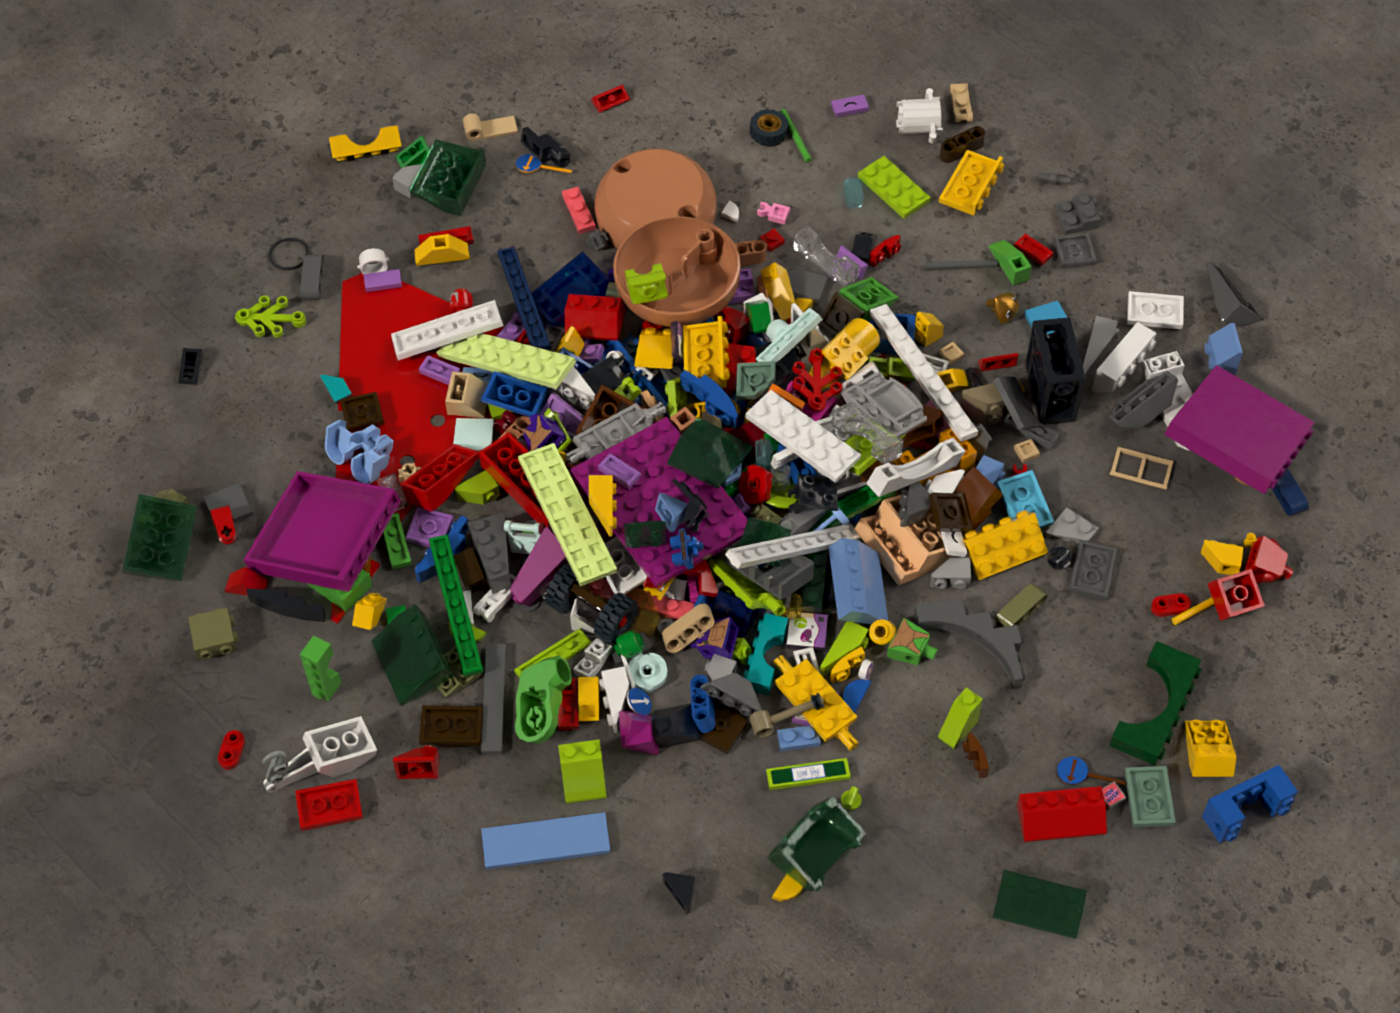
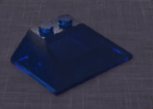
M582 251L532 292V296L537 309L553 326L565 325V307L569 294L605 296L610 279Z

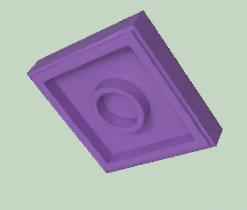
M417 507L405 537L406 542L430 547L429 538L449 534L454 521V515L437 511L431 512Z

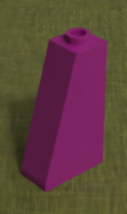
M546 526L509 589L514 595L512 598L519 605L524 604L530 607L550 586V581L554 579L553 576L558 573V570L563 568L564 564H568V560L551 528Z

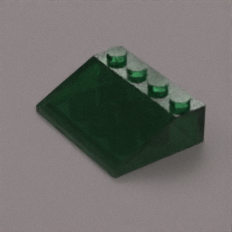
M436 139L409 190L410 193L443 212L461 216L486 167L485 152Z
M139 494L122 573L147 578L182 581L197 506Z
M416 604L399 613L372 640L401 706L454 677L424 612Z

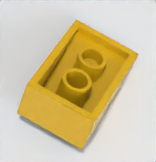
M645 328V330H642L635 358V367L672 369L679 353L678 332H674L673 329L656 331L655 328Z

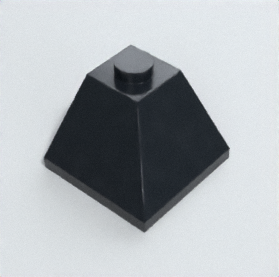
M691 703L654 712L652 718L653 737L659 748L699 740L698 728L692 717Z

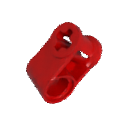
M227 505L210 510L220 542L226 545L233 543L236 539V532L230 506ZM225 531L229 532V537H226Z

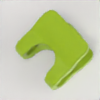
M661 263L652 265L651 272L647 274H638L634 269L625 270L626 284L633 304L668 297L665 285L666 275Z

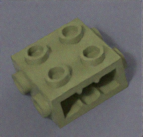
M218 608L211 612L197 613L194 616L188 617L193 647L198 660L210 659L213 656L227 655L237 651L236 643L239 642L237 631H233V626H236L234 615L229 614L228 608Z

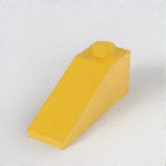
M774 262L760 271L764 286L781 320L786 322L791 318V305L793 303L796 304L787 270Z

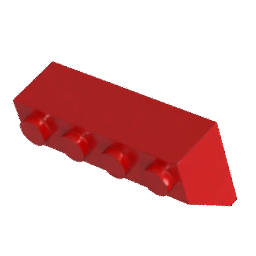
M1102 786L1019 794L1017 808L1024 842L1106 835L1107 833L1106 804Z

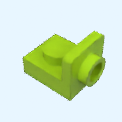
M744 638L736 639L732 659H738L741 665L747 664L752 652V648Z

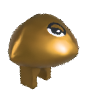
M1002 293L994 299H988L986 302V306L992 307L991 311H995V315L1001 324L1011 321L1019 311V303L1013 293Z

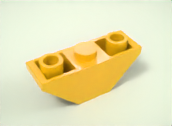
M449 234L430 236L414 250L416 266L470 259L468 243Z

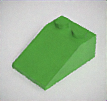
M873 277L841 288L839 292L866 312L862 318L866 321L871 319V309L885 304L889 307L898 299L897 295Z
M362 569L349 592L312 584L307 585L347 612L372 587L370 574Z

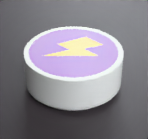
M865 659L862 662L858 674L859 678L868 680L872 672L873 661Z

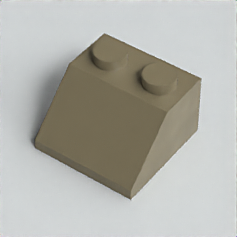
M994 383L962 390L960 407L969 419L982 425H993L1002 421L1005 403Z

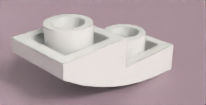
M596 638L585 650V657L573 668L574 674L579 677L596 676L609 657L613 647Z

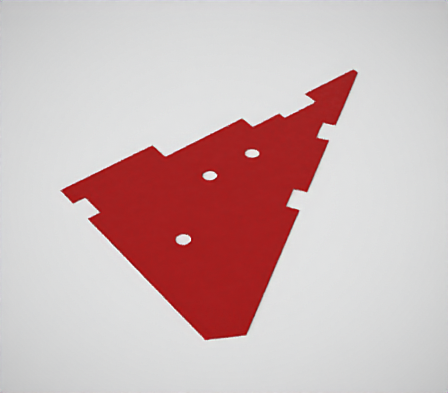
M360 273L342 282L339 378H343L352 393L350 397L377 392L384 425L377 426L380 429V436L386 434L394 442L392 451L389 454L387 467L380 472L379 479L370 485L395 489L400 503L394 514L398 513L402 522L413 505L406 502L400 485L402 482L399 481L398 469L403 467L400 465V460L404 456H411L415 460L416 468L424 467L454 445L456 418H476L448 415L445 401L449 385L420 374L419 367L427 356L458 367L460 372H463V367L473 366L440 358L437 354L440 347L431 352L425 351L398 360L391 334L453 314L450 311V303L401 281L402 287L366 292L364 275ZM504 327L483 332V334L496 337ZM341 402L338 403V411H342ZM488 406L485 417L476 419H492ZM519 413L514 414L517 418L525 416ZM435 415H441L445 418L444 424L438 427L433 426L430 420ZM362 449L354 450L353 457L364 451ZM351 459L341 465L336 464V478L358 482L351 471ZM368 558L362 569L368 572L370 578H372L381 564ZM332 603L331 621L338 624L346 612Z

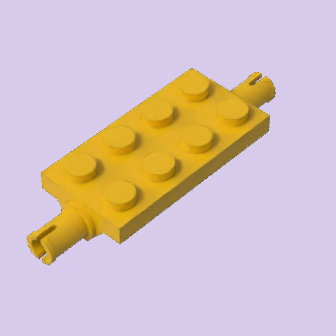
M783 655L779 656L780 660L777 657L773 664L783 675L775 680L776 686L794 706L810 701L811 695L819 693L824 699L825 708H819L817 711L815 708L802 712V716L825 742L831 738L840 739L849 751H852L853 748L855 749L859 742L848 731V727L857 720L858 716L808 659L792 667Z

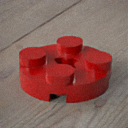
M750 465L747 467L749 469L746 472H742L740 476L739 492L743 494L745 498L743 500L746 503L761 504L762 502H767L770 499L773 475L771 471H767L763 466Z

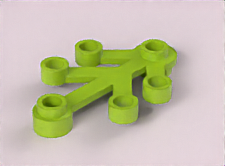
M266 295L261 296L259 303L250 309H240L235 314L236 322L242 326H249L257 337L264 336L265 329L263 325H257L254 321H261L276 338L283 335V329L272 321L292 322L296 328L305 326L307 322L305 314L300 311H296L293 314H275L280 309L288 306V299L285 296L278 297L277 303L263 313L257 312L262 308L269 307L271 304L269 297Z

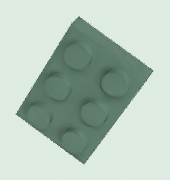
M1167 767L1125 768L1124 773L1133 828L1174 826L1176 821Z

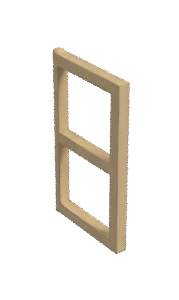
M1118 447L1109 475L1167 490L1173 461ZM1120 453L1142 458L1138 477L1115 472ZM1146 460L1168 465L1164 484L1141 479Z

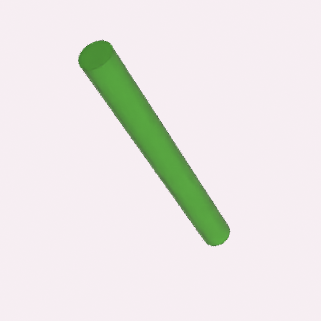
M786 109L780 110L781 114H784L788 120V130L805 162H811L812 158Z

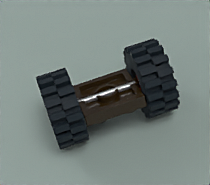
M569 562L564 564L563 568H560L558 573L553 576L554 579L550 581V586L547 588V593L544 596V602L561 614H567L569 610H572L574 600L578 598L599 612L600 616L596 619L597 624L594 625V633L611 645L617 644V636L627 632L628 629L630 630L631 624L635 621V616L638 614L639 604L620 592L607 600L599 594L597 596L593 594L592 590L586 587L588 584L580 587Z

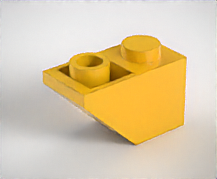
M924 312L916 314L914 337L918 342L927 347L943 337L944 325L933 314Z
M952 368L937 372V375L950 393L969 388L964 370Z
M1204 540L1201 554L1217 573L1233 575L1236 571H1240L1243 547L1235 544L1220 543L1215 540Z
M369 593L355 604L352 626L368 630L376 627L387 598L381 597L378 593Z

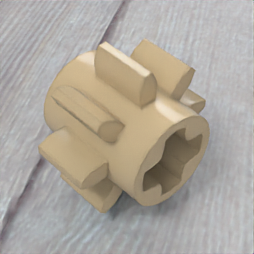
M404 463L402 469H398L399 481H405L421 468H416L414 463Z

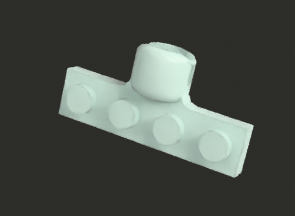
M808 308L792 324H787L780 319L773 320L767 327V336L773 342L755 358L756 361H775L776 363L823 319L811 308Z

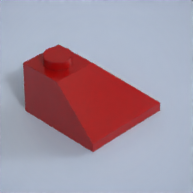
M424 746L422 748H415L393 757L397 779H439V752L437 747Z

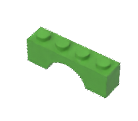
M313 635L300 653V657L312 695L317 699L323 698L329 701L342 682L339 673L328 668L333 656L331 644Z

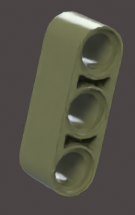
M1030 583L998 612L995 621L1003 627L1015 625L1018 627L1045 602L1048 595L1034 583Z

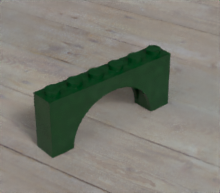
M1156 641L1146 666L1154 670L1164 681L1168 691V705L1159 716L1148 722L1132 724L1119 721L1109 746L1154 766L1158 759L1162 760L1166 749L1163 748L1164 744L1170 743L1174 734L1171 732L1172 727H1177L1181 718L1178 713L1180 710L1184 711L1188 700L1185 697L1187 694H1192L1195 684L1192 682L1194 678L1198 679L1201 674L1202 668L1199 667L1201 659Z

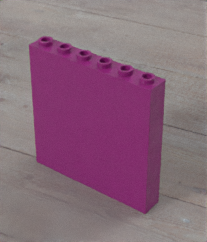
M1216 365L1171 420L1164 435L1265 494L1269 488L1273 489L1278 479L1280 480L1283 476L1285 469H1288L1307 440L1310 439L1314 432L1311 428L1315 422Z

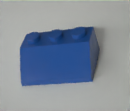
M494 371L481 398V402L528 417L534 414L540 415L547 400V387Z

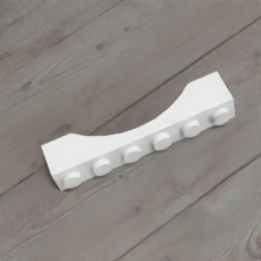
M954 438L941 442L928 453L910 463L897 466L886 463L876 467L867 481V485L878 497L956 467L965 450Z

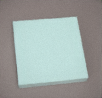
M456 418L454 444L480 452L492 444L494 419Z

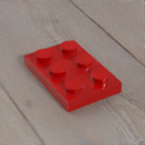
M357 779L295 791L301 831L363 819Z

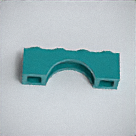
M765 613L764 619L759 621L757 629L760 632L759 637L755 636L753 648H755L754 654L750 653L748 660L750 669L744 673V678L751 682L755 693L768 696L770 694L774 680V668L766 663L764 655L770 648L784 644L788 629V618Z

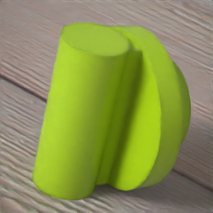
M851 786L850 790L844 792L841 796V804L847 810H855L861 805L862 799L858 793L859 789L855 786Z

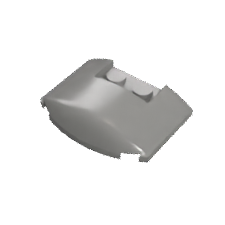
M876 372L842 391V396L853 412L856 410L879 432L878 436L888 441H894L927 421V417L922 412L923 406L917 397L891 377L889 380L879 378L881 373Z

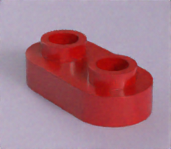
M1182 593L1158 596L1152 601L1151 611L1158 617L1179 615L1190 608L1191 600Z
M231 730L224 736L218 754V762L225 770L234 769L239 764L245 746V738L242 732ZM237 737L235 741H231L232 738ZM227 755H231L229 759H225Z

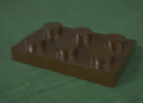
M422 705L419 744L427 746H481L483 706Z

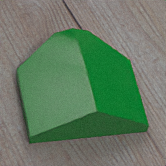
M420 136L395 157L400 167L403 168L426 163L430 164L432 152L424 137Z

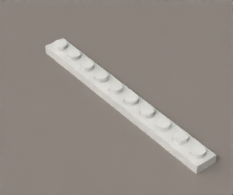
M887 304L871 309L870 316L935 407L943 411V418L960 442L976 437L978 435L976 427Z
M846 524L731 548L725 555L733 566L740 569L827 550L830 545L841 538L858 541L862 538L852 524Z

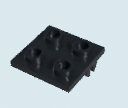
M624 355L617 359L610 356L581 375L595 393V396L601 385L615 391L625 378L636 374L633 370L629 374L624 375L618 364L625 359Z
M798 474L797 484L788 491L789 498H791L792 494H795L794 499H797L794 504L789 505V513H792V510L795 509V514H797L806 507L838 511L837 483L825 477Z
M673 479L672 482L680 493L689 500L683 524L689 521L687 529L689 530L695 526L691 531L692 534H695L699 531V525L703 519L710 516L706 511L708 507L697 494L690 490L685 482L681 481L679 483L676 479Z

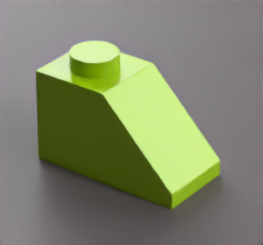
M486 470L461 483L454 489L455 497L458 501L482 505L492 502L500 496L499 485Z

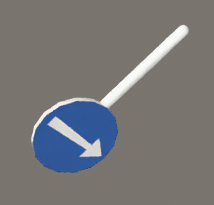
M621 654L632 687L627 693L628 704L635 713L647 715L651 711V700L642 689L635 687L627 660Z

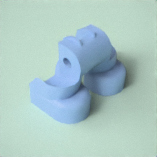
M338 420L327 426L325 450L328 457L337 465H341L351 459V471L359 483L371 484L379 479L380 472L389 463V454L392 451L394 441L386 434L380 436V429L374 425L354 433L346 430V421ZM362 449L364 451L353 457L354 450Z

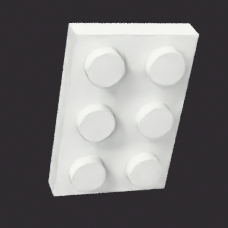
M1129 291L1127 325H1135L1139 322L1149 327L1182 329L1184 296Z

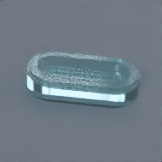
M854 177L847 178L844 181L846 204L851 208H859L863 205L864 200L861 181Z

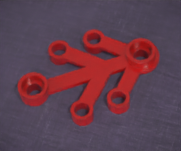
M819 348L813 349L808 357L809 362L813 365V377L805 370L803 362L797 361L793 366V372L801 377H796L792 385L808 399V407L813 412L824 410L827 404L826 401L832 396L840 394L842 390L841 383L833 382L830 389L821 394L823 387L834 379L841 377L842 369L834 366L830 373L821 379V364L825 356ZM805 381L813 388V393L804 386Z

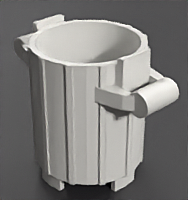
M931 88L926 90V99L897 101L896 107H899L896 126L899 128L898 133L902 134L929 133V143L933 144L936 141L937 134H942L943 128H941L940 97H933V90Z

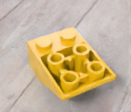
M1185 721L1188 759L1192 776L1234 777L1237 756L1226 721Z

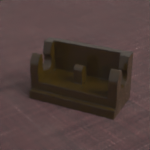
M472 547L453 555L466 589L470 588L471 593L485 587H490L480 560Z

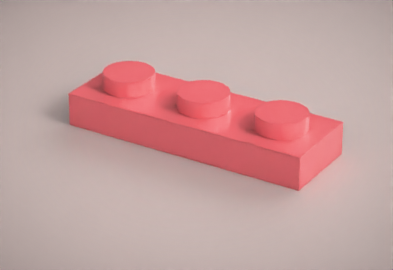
M579 187L562 191V197L578 233L581 234L595 230L596 225Z

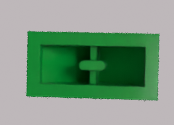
M757 300L745 303L754 334L767 332V327L771 322L768 302Z

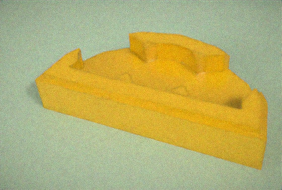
M795 863L778 886L772 899L783 902V900L795 899L802 892L804 875L800 867Z

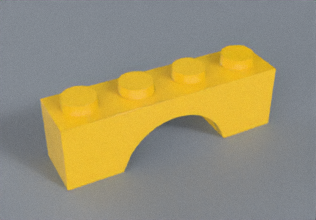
M398 125L380 128L377 138L366 145L352 142L346 134L329 137L332 157L336 158L337 161L346 160L347 156L354 155V158L363 157L364 153L371 152V155L380 154L381 150L388 149V152L399 150L398 147L402 146Z

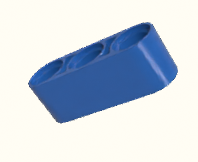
M701 674L694 676L690 681L692 717L699 731L707 733L715 727L714 697L709 696L706 691L701 689V685L709 682L707 677Z

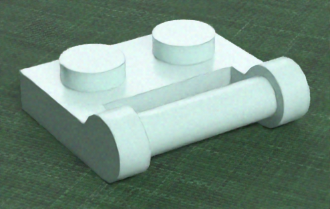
M506 520L504 530L507 532L510 552L530 554L544 530L543 523L525 524ZM516 531H528V532H534V534H530V533H518V532H516Z

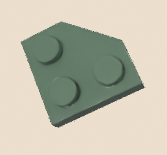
M775 361L737 363V400L757 399L775 382Z

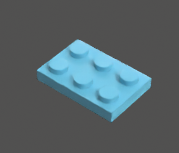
M1033 470L997 481V488L1003 494L1001 498L1010 518L1016 517V513L1027 510L1036 514L1040 528L1054 523Z

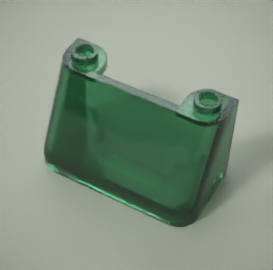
M832 796L815 804L769 853L767 859L809 892H817L825 885L823 882L825 880V873L846 850L859 847L863 842L861 839L866 832Z

